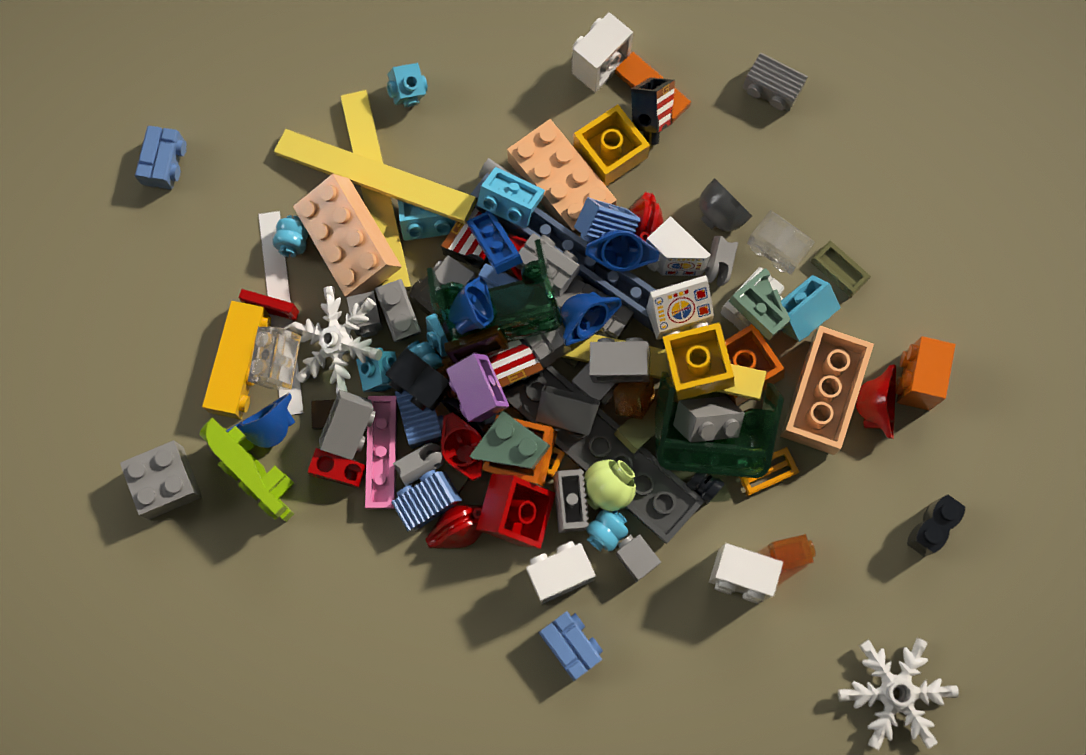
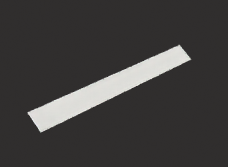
M280 211L258 214L267 294L269 297L291 303L285 256L279 254V250L272 243L273 237L276 234V224L281 219ZM270 314L279 398L289 392L292 399L289 402L288 411L291 415L301 414L304 411L300 381L296 378L299 369L295 335L290 330L293 320Z

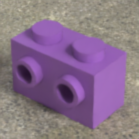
M474 353L446 369L450 377V387L457 394L461 403V413L467 418L468 422H482L510 407L487 355Z

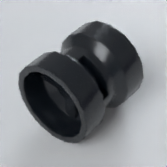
M703 465L686 486L698 493L701 499L704 500V503L708 505L726 483L720 478H714L710 474V470Z

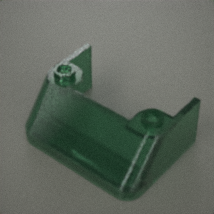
M540 239L534 240L538 260L531 261L523 266L521 270L523 280L488 289L494 312L493 321L481 329L470 330L464 334H460L457 331L456 325L449 320L448 315L454 299L465 286L456 282L440 285L433 268H427L431 305L448 342L495 325L499 326L508 342L548 333L562 325L560 307Z
M662 372L655 409V447L657 460L663 468L748 478H760L769 471L784 402L783 396L773 383H767L762 409L751 408L743 411L745 414L738 438L690 443L673 426L678 402L673 400L675 385L668 372Z

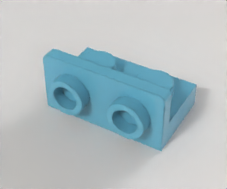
M495 167L481 185L477 206L522 228H526L531 214L542 200L545 190Z
M398 200L399 221L405 241L448 235L456 223L455 220Z

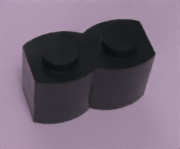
M408 348L404 349L385 374L391 379L388 385L400 394L406 390L413 396L410 402L422 411L426 407L434 411L451 389L450 381Z
M945 495L932 502L924 513L923 522L915 526L909 534L907 545L923 557L939 551L946 544L950 529L956 527L962 520L965 506L950 495Z

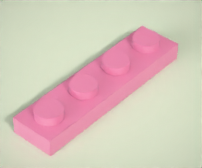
M368 396L376 413L371 427L367 426L365 508L395 509L391 501L395 499L396 469L393 463L396 462L397 399L396 396Z

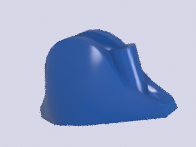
M626 230L606 232L597 240L586 244L585 255L614 271H629L657 262L660 254L657 249L649 245L638 235Z
M481 276L468 283L458 293L449 311L448 318L456 325V329L460 334L478 328L481 329L494 319L487 283Z
M595 292L577 294L567 299L561 309L563 325L565 327L563 335L564 344L568 346L586 340L598 332L622 306L621 299L618 297H601Z
M288 392L234 426L246 436L247 440L256 446L269 448L278 445L285 438L288 427L295 423L287 409L292 399L291 394Z

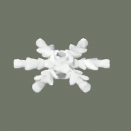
M327 286L323 288L326 304L321 303V308L327 314L323 319L329 322L328 327L322 331L318 322L315 327L312 321L307 319L306 325L296 321L292 322L290 330L302 335L300 342L311 340L310 345L319 340L321 346L319 352L312 351L315 357L303 360V363L307 366L296 375L297 380L304 383L311 373L313 378H316L320 365L324 368L326 357H331L333 363L329 370H333L330 378V384L336 382L337 394L339 389L347 392L345 378H351L349 372L343 367L349 365L342 360L343 354L350 351L353 359L357 355L359 360L365 363L366 356L379 361L382 357V350L369 347L372 342L371 339L360 342L361 336L353 340L350 334L351 330H360L357 324L369 321L365 314L371 311L376 303L369 297L360 308L358 303H355L351 316L347 313L346 322L341 325L338 323V319L342 311L337 312L341 298L339 297L335 300L334 287Z
M916 638L911 652L906 647L903 649L905 664L899 661L902 672L898 675H893L889 672L891 661L885 664L884 649L881 648L877 654L869 639L859 645L868 657V660H863L862 664L876 670L871 675L881 677L882 685L875 689L867 682V689L854 681L852 685L855 690H838L839 702L854 700L855 709L861 707L867 701H869V707L876 700L883 702L884 711L874 714L879 719L868 725V729L875 730L868 745L876 750L880 749L884 736L892 740L891 724L897 726L894 715L898 712L906 715L905 726L911 723L912 739L915 740L919 734L928 749L938 743L928 730V728L934 727V723L920 717L925 712L915 710L914 702L921 698L929 705V698L938 705L943 706L942 697L957 698L959 696L956 685L941 687L942 680L940 678L933 681L929 686H927V680L920 687L912 684V676L921 674L916 669L928 662L927 658H920L928 644L920 638ZM894 688L900 691L898 699H895L893 696Z

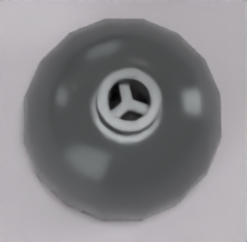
M715 178L701 193L699 208L704 216L700 219L711 230L717 227L722 231L731 232L739 229L752 217Z

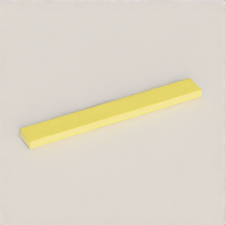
M367 90L341 95L353 153L383 163ZM361 186L364 204L402 266L401 269L386 279L382 285L402 279L405 289H412L391 197Z
M285 129L274 150L275 154L279 157L329 175L336 174L349 178L353 184L463 224H467L466 221H468L477 203L475 196Z
M594 334L586 340L569 345L571 347L570 351L562 357L589 363L590 342H598V339L610 337ZM614 339L615 342H626L624 340ZM649 346L650 377L673 382L665 349ZM731 364L735 387L716 392L760 401L766 371Z

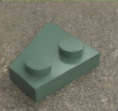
M765 268L734 293L728 302L770 340L791 319L786 308L781 304L778 290L772 289L768 280L770 273Z
M502 411L470 457L479 461L534 469L551 445Z

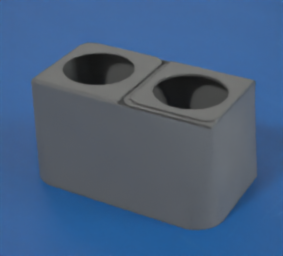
M544 385L536 422L589 436L600 400L547 386L546 391H544Z

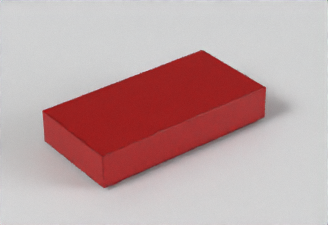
M245 289L240 291L238 298L242 303L261 306L269 314L293 321L297 320L299 310L294 303Z

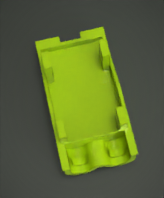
M211 418L203 426L199 435L221 459L218 463L220 468L236 481L240 479L241 481L238 483V486L255 500L259 498L261 501L257 505L268 516L275 520L281 517L287 522L294 513L280 498L295 483L276 466L266 473L264 466L250 453L256 445L247 440L246 436L236 426L227 432L226 428H223L214 418Z

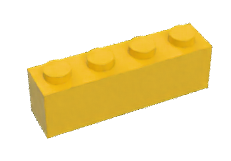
M231 301L202 406L207 412L242 420L243 412L246 413L250 405L248 393L250 386H254L257 379L256 363L258 359L262 358L264 352V343H262L264 333H268L271 326V317H269V313L264 307Z

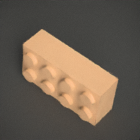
M551 119L507 149L508 162L517 174L521 175L525 181L545 190L540 202L550 215L579 237L581 233L574 228V225L587 197L616 205L617 199Z
M332 174L293 206L345 297L371 292L402 268L349 178Z
M819 326L812 336L780 437L832 455L840 451L874 344Z

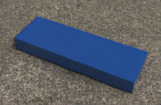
M487 211L466 221L470 231L497 275L523 263L519 252L493 213Z

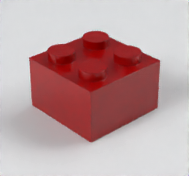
M492 474L476 530L518 546L541 549L556 493L514 475Z

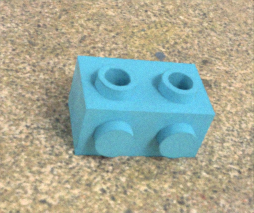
M812 275L781 300L782 306L786 308L791 319L782 329V332L800 342L841 308L830 283Z

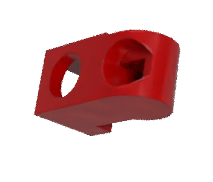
M315 448L307 472L312 477L359 488L366 466Z

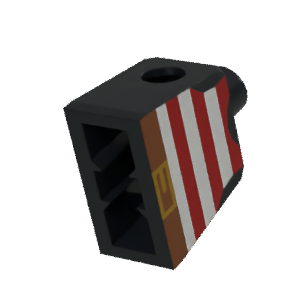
M650 77L631 88L632 123L639 131H644V138L650 145L659 144L660 131L671 123L675 80Z
M474 207L468 220L482 213ZM456 222L441 245L443 255L446 257L449 255L457 261L482 269L485 263H489V260L470 231L468 224Z
M498 324L508 340L509 349L490 355L488 358L503 392H508L543 377L544 370L521 334L515 333L507 337L503 325Z

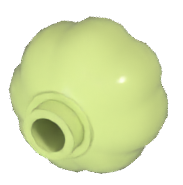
M598 461L592 464L585 472L584 487L587 493L585 499L593 509L598 510L602 508L606 511H617L624 509L633 501L636 492V485L633 479L635 474L623 461Z

